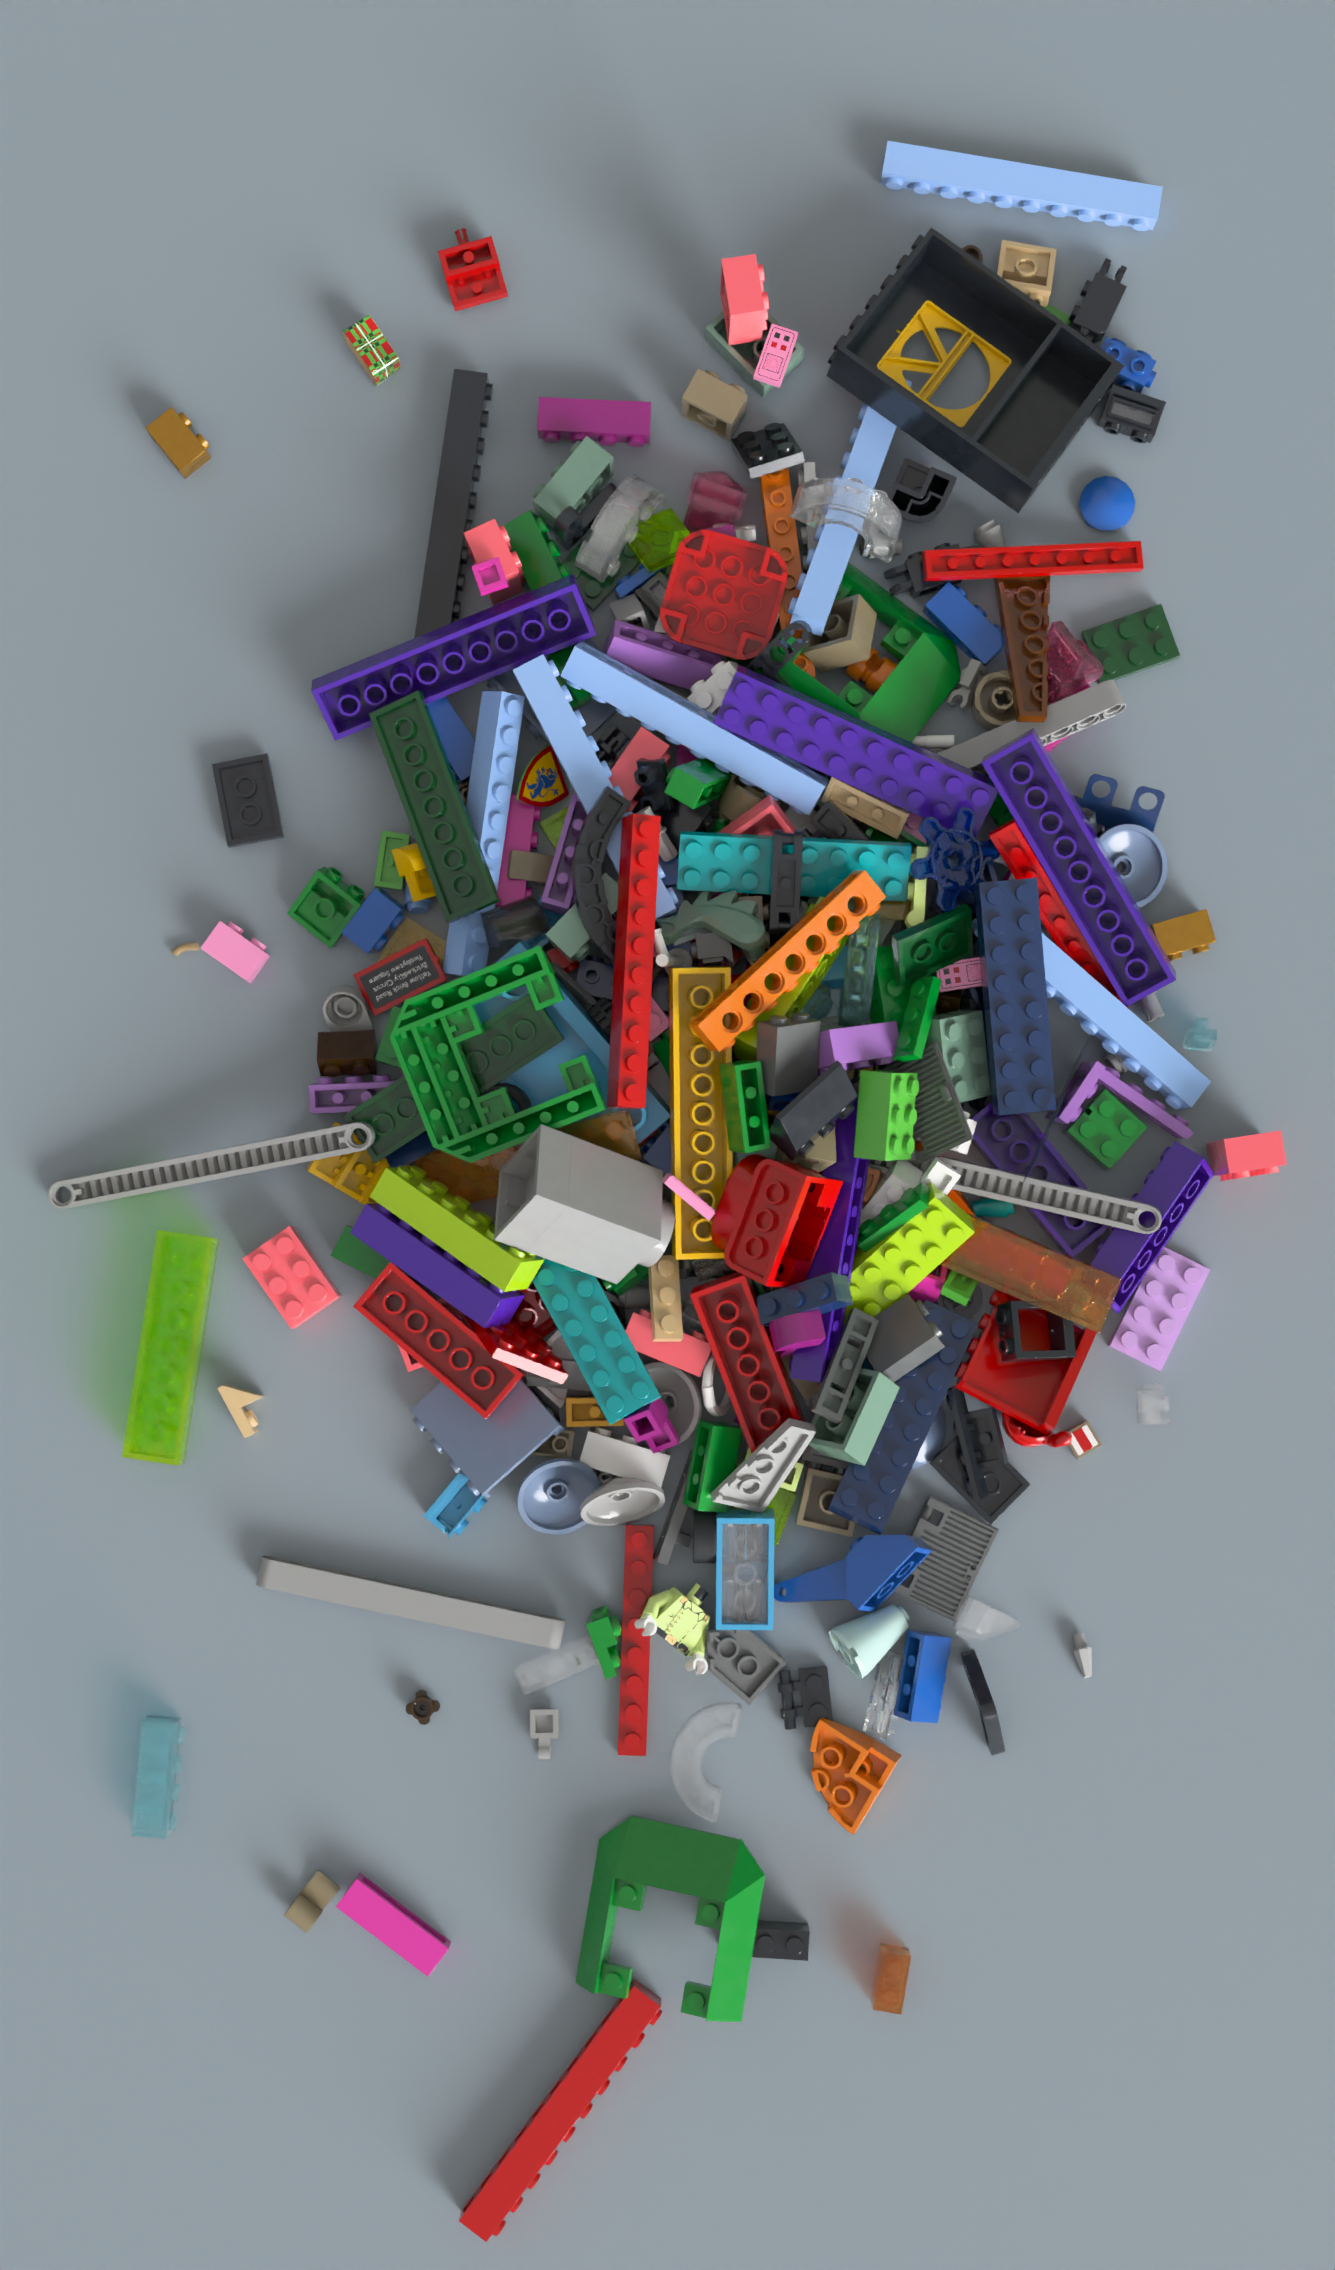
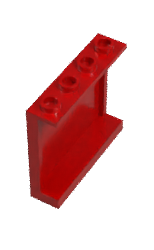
M1006 1283L1000 1290L995 1289L990 1297L988 1304L992 1305L989 1314L984 1313L977 1326V1328L981 1329L978 1338L973 1337L966 1350L970 1355L966 1362H961L955 1373V1377L959 1378L955 1388L1047 1435L1055 1428L1098 1329L1087 1325L1084 1329L1073 1325L1076 1357L1056 1361L1002 1362L998 1349L1000 1337L999 1326L996 1322L997 1305L1009 1301H1027L1009 1292L1010 1284ZM1018 1310L1022 1351L1051 1350L1047 1311Z

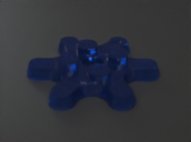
M969 807L960 808L955 813L953 825L949 829L942 827L939 821L932 816L925 817L919 824V832L927 841L928 851L926 857L918 858L911 863L909 872L912 877L918 880L934 879L938 889L935 903L944 912L952 911L955 908L957 896L962 890H967L975 899L973 884L987 882L982 874L984 864L987 861L996 860L1000 856L991 839L982 842L975 838L973 834L975 813ZM953 852L958 857V864L955 868L951 864L950 858H948Z

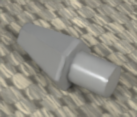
M1084 1633L1075 1634L1073 1639L1076 1649L1073 1652L1083 1678H1088L1092 1676V1648L1087 1646Z

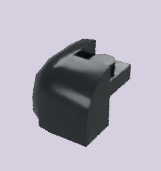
M905 458L882 510L910 522L923 523L931 521L945 507L957 477L932 466L928 468Z

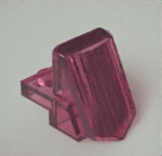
M694 471L687 494L688 507L683 520L682 530L690 534L699 530L713 528V525L716 523L726 522L733 524L734 519L740 521L748 489L741 487L725 471L702 473Z
M1062 621L1052 622L1047 634V639H1049V648L1047 650L1048 704H1053L1074 694L1077 690L1099 679L1104 672V667L1083 641L1076 640Z

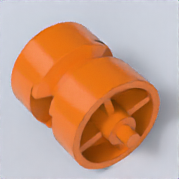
M871 646L869 659L850 664L845 673L857 682L863 680L864 687L875 694L897 665L887 657L879 658V652Z

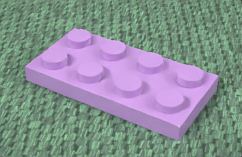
M1164 1247L1136 1287L1108 1346L1161 1371L1210 1269Z

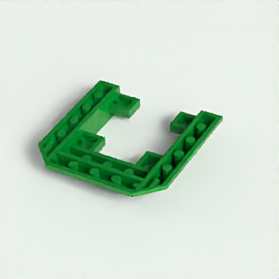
M848 562L835 601L844 599L847 596L860 594L877 613L876 617L891 628L880 645L901 661L873 696L852 680L849 681L837 696L794 664V661L802 653L805 646L778 673L794 690L912 742L960 681L961 671L955 641L895 596H891L887 590ZM792 636L786 642L791 645L797 639ZM774 646L771 649V656L776 661H783L785 651L779 646ZM761 667L758 669L754 668L758 674H762L764 671Z
M540 945L405 1000L389 1038L432 1146L469 1163L525 1142L541 1124L557 1129L606 1109L599 1081L596 1080L586 1054L558 1065L568 1093L516 1113L506 1087L483 1096L479 1092L460 1044L464 1040L484 1033L474 1006L524 985L528 989L536 1011L564 1000L554 975L555 971Z
M633 1815L601 1837L598 1843L575 1983L594 1995L602 1993L626 1999L629 1995L633 1968L609 1962L617 1907L635 1911L643 1910L646 1886L699 1897L695 1924L720 1930L712 1984L709 1986L687 1981L684 1987L681 2013L706 2018V2021L741 2022L765 1881V1873L744 1841L734 1837Z

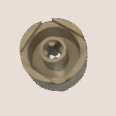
M1000 670L984 676L977 685L971 700L972 716L980 726L988 731L1016 720L1008 670ZM1000 697L1005 699L1002 706L997 704V700Z
M733 773L718 801L719 809L717 813L720 814L719 817L726 821H734L766 798L765 790L756 785L751 787L740 781V776ZM781 799L779 801H776L779 807L782 803Z

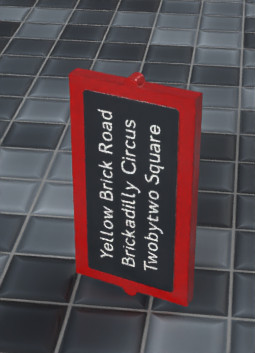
M427 938L353 974L362 992L361 994L374 1016L448 980L439 963L440 957L435 955Z

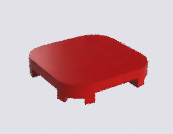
M699 530L690 533L681 540L676 550L677 553L662 606L660 607V620L663 629L670 638L679 643L734 659L747 660L756 657L768 645L773 633L787 585L788 570L785 561L778 552L763 545L712 530Z

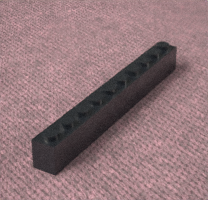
M454 369L414 638L454 622V618L459 619L461 602L457 601L458 591H463L465 584V575L461 574L462 564H467L469 557L468 547H465L464 532L473 529V520H470L469 517L470 510H475L477 503V493L473 492L474 483L479 482L481 476V465H477L478 456L483 455L485 449V438H481L482 429L487 428L489 422V411L485 410L487 400L491 401L493 395V384L489 383L488 373Z

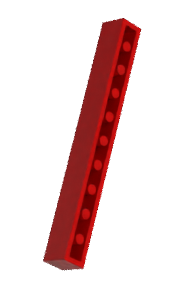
M633 813L622 818L607 1107L641 1109L645 1108L661 816Z
M636 1979L631 1981L628 1997L617 2000L463 2207L459 2222L485 2242L489 2240L492 2234L496 2237L501 2232L506 2223L503 2219L509 2211L514 2213L523 2201V2197H521L527 2187L531 2190L536 2185L541 2176L538 2172L544 2164L549 2166L558 2154L556 2148L562 2140L566 2143L576 2129L573 2125L578 2118L584 2119L593 2106L591 2101L595 2095L599 2094L601 2096L610 2084L608 2079L614 2070L619 2072L626 2063L628 2057L625 2055L631 2047L636 2049L645 2036L643 2033L644 2029L649 2023L653 2026L662 2014L660 2009L661 1998Z

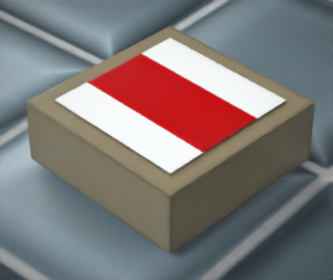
M1087 1420L1067 1431L1072 1434L1071 1443L1068 1446L1076 1459L1085 1456L1102 1445Z

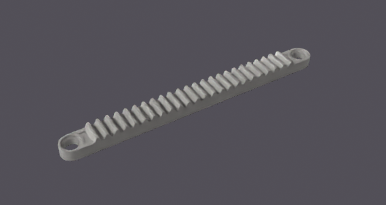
M354 1122L85 1175L54 1183L48 1191V1198L54 1207L68 1209L359 1152L372 1146L375 1141V1131L366 1122ZM361 1128L366 1132L367 1139L364 1144H357L353 1140L355 1129ZM60 1187H66L70 1191L71 1197L68 1202H63L59 1199L58 1190Z
M940 1155L915 1166L924 1174L934 1159L938 1158L959 1171L961 1177L952 1187L954 1190L1129 1231L1151 1234L1156 1232L1162 1223L1160 1210L1154 1205L1068 1184H1061L1047 1179L1027 1176L1023 1182L1025 1174H1018ZM870 1159L869 1168L886 1173L896 1160L880 1161ZM1144 1211H1150L1156 1217L1155 1223L1150 1227H1144L1139 1222V1215Z

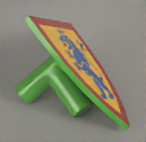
M550 744L540 750L530 760L520 776L516 799L526 805L534 807L551 806L569 795L555 752Z

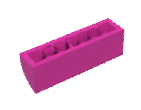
M361 1873L358 1874L336 1906L427 1977L450 1947L451 1941Z

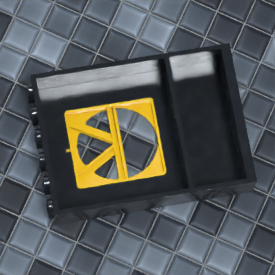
M931 227L925 236L920 234L911 247L912 252L909 256L903 255L895 268L897 269L893 276L889 274L880 287L881 292L878 296L872 295L864 308L866 309L862 316L858 314L849 327L850 332L847 336L842 335L833 348L835 351L827 362L831 365L827 377L1019 513L1105 397L1124 365ZM935 328L949 329L962 334L948 355ZM923 331L939 363L901 357L902 348L912 335ZM973 342L984 355L989 367L990 380L986 393L977 403L963 409H944L932 405L928 402L929 398ZM907 370L933 375L917 394L905 381L902 371Z

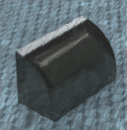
M531 896L480 913L488 946L498 949L537 937L550 930L543 909Z

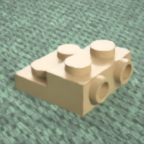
M1002 240L996 274L1039 305L1047 307L1052 289L1057 249Z

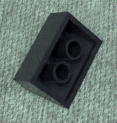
M838 1060L775 1116L769 1131L770 1140L791 1161L799 1154L802 1157L807 1155L815 1146L813 1142L819 1136L825 1138L835 1128L833 1123L837 1119H846L855 1109L853 1103L857 1093Z

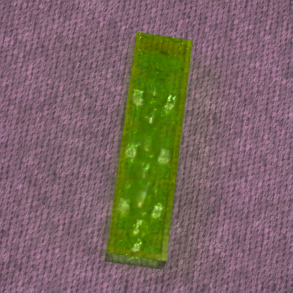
M157 1230L122 1457L178 1466L185 1463L219 1238Z

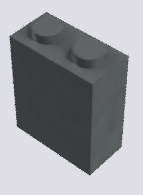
M794 1012L792 1017L773 1015L770 1016V1020L758 1022L756 1061H761L765 1094L775 1097L803 1092L818 1078L820 1020L809 1018V1013Z
M907 1294L874 1317L879 1322L866 1357L875 1371L882 1373L893 1383L945 1347L939 1338L943 1335L942 1331L934 1320L928 1321L926 1316L930 1313L920 1299L915 1302Z

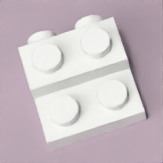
M721 661L711 669L713 675L707 681L702 679L696 682L690 688L692 694L687 699L700 708L716 715L738 664L732 661L727 663Z

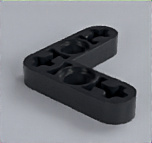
M610 483L580 513L572 506H568L554 521L556 541L566 550L572 548L619 501L623 492L613 483Z
M797 620L792 622L746 668L755 672L754 668L758 669L761 667L764 670L761 675L769 679L772 678L774 681L793 689L778 671L809 643L812 637L811 627L805 621ZM801 629L804 632L801 635L802 639L799 638L789 645L786 641L794 635V630ZM774 646H779L785 651L783 661H776L771 656V649Z
M974 1649L960 1653L961 1660L979 1708L983 1731L991 1756L1005 1752L997 1710Z

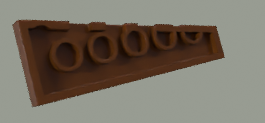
M1050 576L994 578L1016 722H1044L1047 718L1048 701L1047 650L1049 648V639H1047V628L1049 626Z

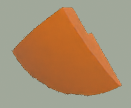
M821 1717L815 1727L810 1751H813L814 1766L811 1770L813 1782L817 1792L821 1791L828 1803V1812L844 1829L854 1835L902 1755L859 1731Z

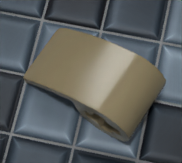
M512 850L509 855L507 877L509 879L533 881L534 885L545 887L554 856Z
M317 1871L287 1909L284 1916L307 1933L327 1904L340 1890V1886L321 1871Z

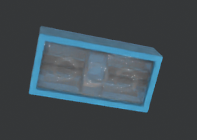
M727 1509V1513L716 1512V1630H773L775 1526L773 1509H765L763 1513L747 1509Z

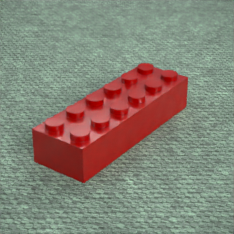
M392 1262L387 1265L353 1306L485 1419L489 1418L525 1375L520 1368L492 1358L468 1324Z
M735 1272L694 1287L690 1293L691 1299L752 1454L788 1418L806 1422L782 1358L779 1357L778 1351L774 1352L769 1326L761 1325L755 1298L757 1293L751 1278Z

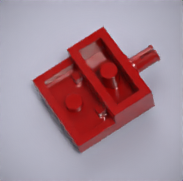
M461 228L463 239L460 230L455 231L458 246L438 251L455 312L508 297L492 236L469 242L465 228Z

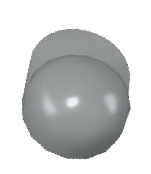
M347 985L338 986L330 990L326 995L323 1004V1014L330 1032L372 1030V1021L366 1008L365 998L359 990Z

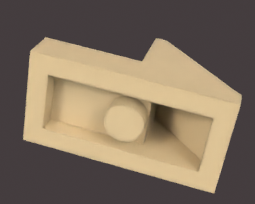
M228 1384L218 1387L217 1389L243 1437L247 1438L258 1432L256 1427L259 1424L254 1412L251 1409L247 1411L245 1406L265 1395Z

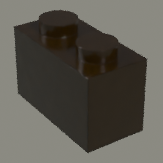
M375 1030L318 1032L317 1064L320 1076L337 1077L342 1075L365 1076L367 1074H377V1061L375 1057L378 1045Z

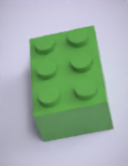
M860 1070L854 1158L880 1161L911 1159V1154L915 1147L913 1126L917 1120L915 1100L919 1092L918 1073L890 1070Z

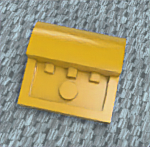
M417 843L392 849L399 877L405 876L413 903L436 896Z

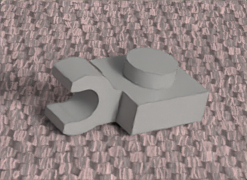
M971 658L968 666L962 670L959 682L961 688L951 692L947 699L951 707H954L957 700L963 699L960 705L961 709L966 712L970 708L977 685L989 673L982 662Z
M530 1708V1739H538V1759H550V1738H559V1708Z

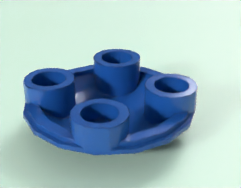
M1103 476L1095 478L1086 485L1081 493L1079 506L1088 527L1112 531L1128 523L1134 513L1135 499L1132 490L1124 481L1117 477Z

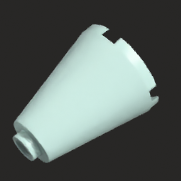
M891 1604L836 1626L828 1632V1635L836 1652L840 1650L844 1659L842 1661L860 1679L868 1675L909 1628L907 1622L910 1618L903 1607H896Z

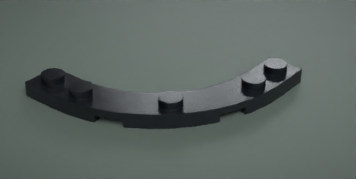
M606 786L589 811L577 837L572 862V886L578 914L585 930L599 951L614 965L616 920L613 919L607 907L608 902L604 891L603 879H601V868L610 837L631 802L609 786ZM654 956L652 983L662 968L657 965L656 957Z

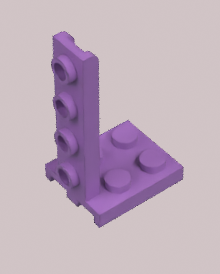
M1082 1061L1068 1083L1064 1093L1065 1098L1061 1102L1062 1105L1060 1109L1058 1108L1059 1112L1053 1123L1057 1124L1074 1122L1082 1111L1080 1106L1085 1098L1089 1099L1097 1090L1098 1084H1100L1175 1138L1189 1139L1194 1131L1187 1127L1189 1123L1184 1118L1176 1114L1172 1117L1164 1111L1166 1109L1164 1104L1154 1098L1148 1100L1141 1095L1143 1093L1141 1088L1131 1082L1127 1085L1119 1079L1121 1075L1108 1066L1105 1067L1098 1061L1094 1063L1092 1061L1087 1063ZM1054 1110L1049 1111L1045 1117L1050 1120Z

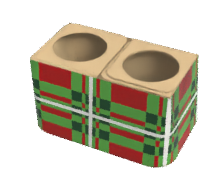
M370 314L343 330L346 343L376 387L401 368L399 357Z

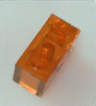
M880 1943L870 1999L873 2010L902 2015L911 1961L908 1948Z

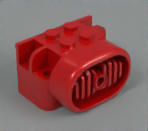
M761 1154L748 1155L734 1167L728 1177L712 1220V1241L718 1249L725 1252L724 1258L727 1266L764 1286L787 1287L806 1281L843 1181L824 1177L818 1174L817 1171L796 1163L773 1160Z

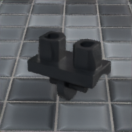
M613 723L596 741L599 751L595 752L600 762L605 760L609 769H611L632 740Z
M640 758L637 760L638 770L634 772L635 782L642 786L643 796L639 800L641 810L647 806H650L652 811L671 810L674 808L672 796L664 792L668 785L666 778L669 772L667 773L665 758L653 760Z

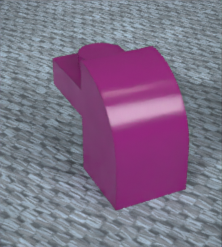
M820 1310L787 1315L769 1323L774 1352L778 1351L779 1357L791 1356L797 1348L820 1345L826 1339Z
M660 1398L623 1419L636 1442L646 1440L653 1454L678 1445L680 1441L677 1431L667 1416L669 1409Z

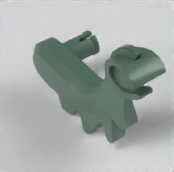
M736 890L722 893L712 900L710 892L703 891L694 901L693 905L684 900L681 903L677 916L673 919L663 918L656 920L658 927H661L665 945L674 943L685 931L691 928L705 927L736 946L745 949L748 959L750 958L754 962L765 953L762 944L766 940L767 934L763 923L755 917L758 911L756 902L751 900L738 901L739 897Z

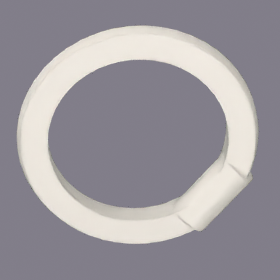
M711 1353L703 1373L701 1386L704 1406L711 1415L721 1417L729 1410L731 1399L726 1389L721 1404L717 1406L715 1402L713 1375L717 1363L713 1353Z

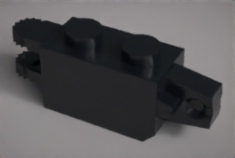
M1105 258L1099 273L1096 272L1093 281H1086L1080 296L1084 297L1081 306L1075 304L1068 319L1073 322L1071 328L1092 343L1102 341L1127 287L1120 283L1127 267L1121 265L1115 275V280L1105 276L1111 266V260Z
M943 543L936 546L934 550L981 547L980 545L959 547L958 543L954 545ZM923 551L909 555L907 557L908 560H905L903 565L891 568L883 573L885 579H893L905 574L907 582L892 586L889 592L891 596L910 591L913 599L940 591L948 582L953 586L959 585L962 580L924 581Z

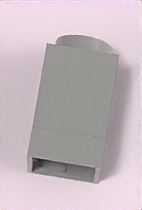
M541 1124L499 1170L494 1240L618 1284L637 1264L650 1267L661 1258L672 1236L675 1210L671 1202L662 1199V1170Z

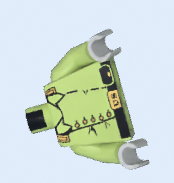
M698 1583L692 1587L686 1596L675 1587L651 1596L642 1616L634 1623L636 1629L644 1628L643 1636L653 1635L656 1632L686 1657L690 1655L692 1659L686 1662L685 1668L687 1671H692L697 1667V1676L704 1674L708 1668L704 1655L707 1642L706 1630L709 1629L710 1615L699 1607L710 1593Z

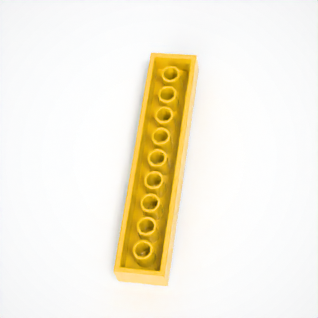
M731 967L669 968L671 1174L716 1211L728 1177L733 1170V1154L729 1150L719 1066L722 1063L732 1062V1047L724 1052L710 1051L688 1024L731 985ZM728 1013L722 1019L725 1028L731 1023V1017ZM671 1190V1203L675 1210V1223L672 1232V1256L676 1260L724 1258L725 1252L714 1245L711 1237V1225L714 1215L708 1221Z

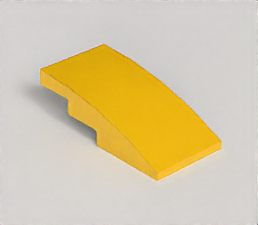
M335 1121L332 1127L339 1126L341 1124ZM353 1132V1140L357 1144H361V1142ZM362 1150L313 1160L309 1163L306 1170L366 1205L368 1203H377L370 1198V1195L385 1168L390 1167L386 1158L374 1163L367 1151Z

